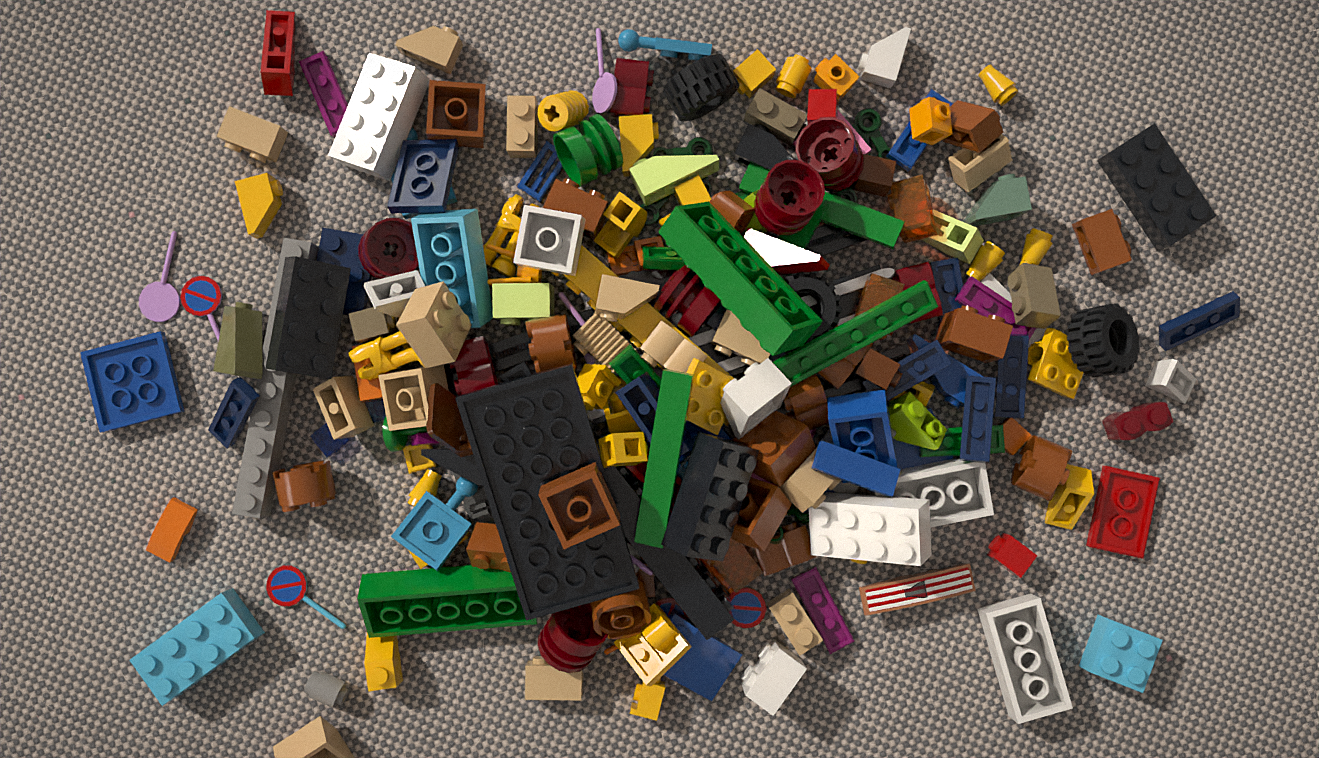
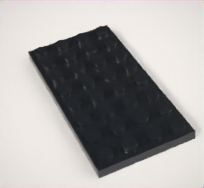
M573 363L457 396L455 399L526 621L640 589L621 522L615 528L563 549L538 496L541 485L594 462L597 463L612 496Z

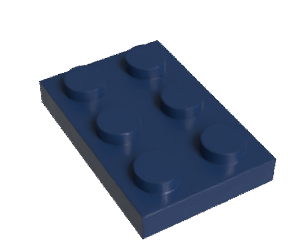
M456 139L403 140L387 206L391 214L446 212L459 150V144Z
M322 227L316 261L351 268L343 315L349 316V313L366 309L368 294L364 288V283L370 282L372 276L363 268L358 257V245L363 234Z

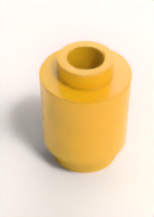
M797 54L794 57H787L776 80V91L789 98H795L797 94L801 93L812 70L808 64L809 60Z

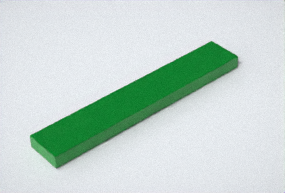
M749 163L739 185V190L748 194L759 190L770 170ZM825 191L823 200L829 202V207L821 222L894 250L905 221Z
M923 280L772 363L792 383L791 386L934 310L938 307V304L928 282Z
M669 369L663 370L634 540L636 543L658 548L664 547L661 543L670 518L694 374Z

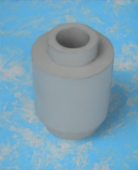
M314 671L305 685L304 692L309 694V698L335 708L337 704L342 705L349 689L346 688L347 682L323 671L320 673Z

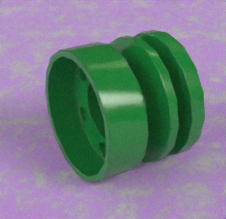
M599 114L589 117L588 121L583 120L579 122V131L575 127L570 126L555 133L553 136L554 147L562 167L568 177L580 185L579 187L596 180L598 171L603 175H607L611 169L617 170L623 165V155L618 140L610 125Z

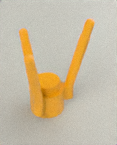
M491 244L486 246L487 249L511 258L515 256L513 251ZM518 266L517 277L489 279L487 283L489 286L496 283H541L542 270Z

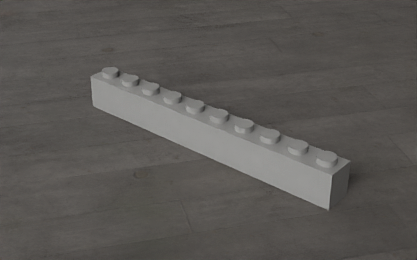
M290 238L283 239L262 351L263 374L262 379H257L255 388L260 397L250 415L232 514L254 518H264L271 515L276 488L273 472L279 470L297 374L266 369V362L285 257L297 256L316 261L319 246L312 242Z

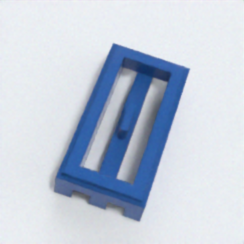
M546 141L517 186L518 189L524 191L540 203L563 170L562 164L559 161L539 193L535 192L558 158L554 145ZM549 150L552 151L553 154L530 188L526 185Z

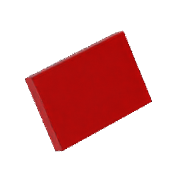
M1102 465L1086 546L1144 559L1160 477Z

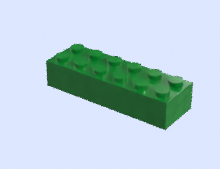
M709 201L676 206L658 233L665 239L668 247L675 250L681 256L685 265L702 279L704 286L717 295L722 305L740 320L742 327L751 332L760 342V346L772 356L803 346L823 322Z
M472 565L441 567L438 571L429 568L362 574L357 597L369 638L537 624L538 619L534 618L526 621L511 572L490 568L480 569Z

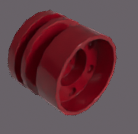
M835 117L819 118L810 122L802 129L797 138L795 151L798 160L811 165L818 171L824 182L825 191H840L850 187L858 180L864 169L865 158L852 129L845 121Z
M785 160L777 163L768 172L754 200V211L760 224L768 231L778 235H792L800 232L820 207L825 195L824 182L818 171L811 165L799 160Z
M386 218L375 223L362 235L358 245V257L363 268L371 276L378 279L414 271L419 265L413 228L410 222L400 218ZM385 246L393 247L394 251H392L391 253L392 256L384 255L383 251H385L386 249Z
M684 265L679 270H676L663 286L654 309L660 312L667 304H670L671 307L665 317L670 319L679 311L683 315L677 327L690 337H693L721 300L712 290L699 284L701 278L697 274L691 278L689 275L692 270Z
M590 603L552 613L538 636V648L541 656L550 666L558 671L575 673L588 667L609 634L602 632L601 636L596 633Z

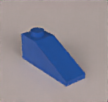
M916 334L909 336L907 339L913 352L930 344ZM946 354L952 364L929 378L937 391L945 396L944 401L958 409L960 406L964 407L967 375L984 376Z

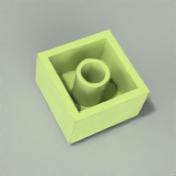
M550 283L492 284L493 318L500 320V324L520 325V320L531 321L555 316L554 286Z

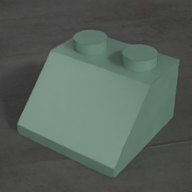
M1008 174L998 177L999 181L992 182L991 187L981 194L963 222L974 227L1014 220L1032 210L1026 176L1016 178L1015 174Z

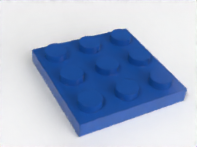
M159 331L80 352L100 433L185 412L165 332Z

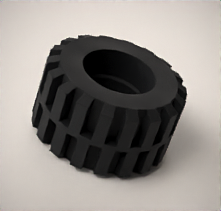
M714 54L703 57L680 70L665 85L663 93L679 121L685 122L700 118L724 104L735 94L740 85L722 54Z
M799 272L796 275L786 277L784 280L797 294H808L819 305V317L823 322L805 344L834 329L839 323V314L842 312V306H839L841 298L839 294L836 295L834 291L836 289L833 284L829 285L826 282L827 278L823 276L821 278L817 277V273L812 272L809 274Z
M1107 304L1079 310L1076 312V315H1073L1071 324L1068 326L1069 335H1067V341L1069 342V353L1072 355L1071 359L1074 364H1077V369L1080 372H1083L1087 377L1096 378L1127 373L1128 370L1133 369L1140 352V338L1136 323L1134 324L1133 317L1131 314H1128L1124 307H1120L1119 304Z

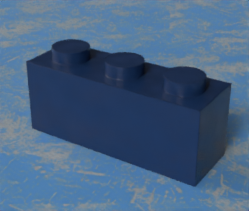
M645 372L618 390L616 394L651 444L660 390L649 373ZM686 428L681 455L688 452L695 442Z

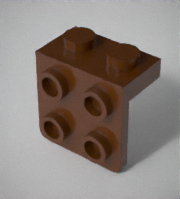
M439 383L431 384L428 397V420L426 423L429 436L460 457L472 455L473 452L455 399L456 396Z

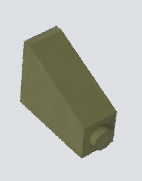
M236 302L235 307H224L213 371L262 379V312L252 310V304Z

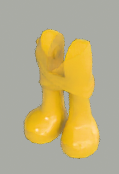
M518 194L510 197L504 204L501 212L502 215L496 223L492 235L483 245L486 266L492 267L509 278H513L517 271L513 263L514 258L501 254L495 260L497 253L487 249L486 246L491 244L501 247L506 235L513 233L505 249L515 252L521 218L517 214L524 201V198ZM531 203V204L529 205V206L539 207L538 205L533 204V203Z
M401 331L385 338L380 336L373 341L359 345L348 353L353 363L370 358L372 363L358 370L361 379L372 380L379 378L378 375H383L385 372L397 369L399 366L413 361H419L425 367L412 347L397 353L391 351L395 347L408 343Z

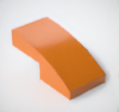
M661 236L634 241V245L626 246L618 258L606 252L610 270L617 276L626 275L631 271L647 270L643 269L642 248L644 246L664 247Z
M175 497L170 499L151 535L146 551L169 563L177 557L184 536L191 530L198 509Z

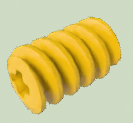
M573 90L547 96L540 102L538 107L539 122L549 131H558L577 125L589 113L587 99L580 92Z

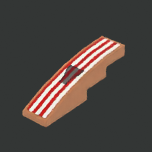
M969 563L944 569H933L914 575H903L859 587L864 615L908 608L976 591Z

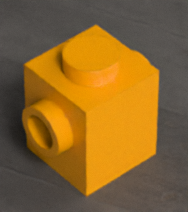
M835 54L830 60L824 58L815 68L817 73L813 82L821 89H837L839 102L856 84L860 76Z
M928 97L922 99L920 103L909 109L912 139L934 145L953 134L951 111L948 103Z

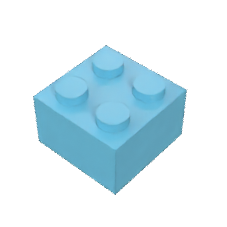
M1097 615L1079 667L1143 693L1163 640Z

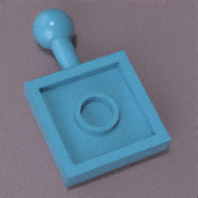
M632 29L622 31L618 37L620 48L626 52L635 51L639 47L660 50V56L677 58L678 53L688 54L689 60H699L711 55L712 44L639 36Z
M461 476L456 482V492L446 505L426 491L391 537L438 571L473 526L469 521L456 513L455 510L465 497H471L477 492L478 485Z

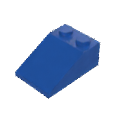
M885 390L827 398L828 421L834 445L898 468Z
M673 608L668 618L692 647L664 675L712 701L742 654L715 635L706 640L688 617Z

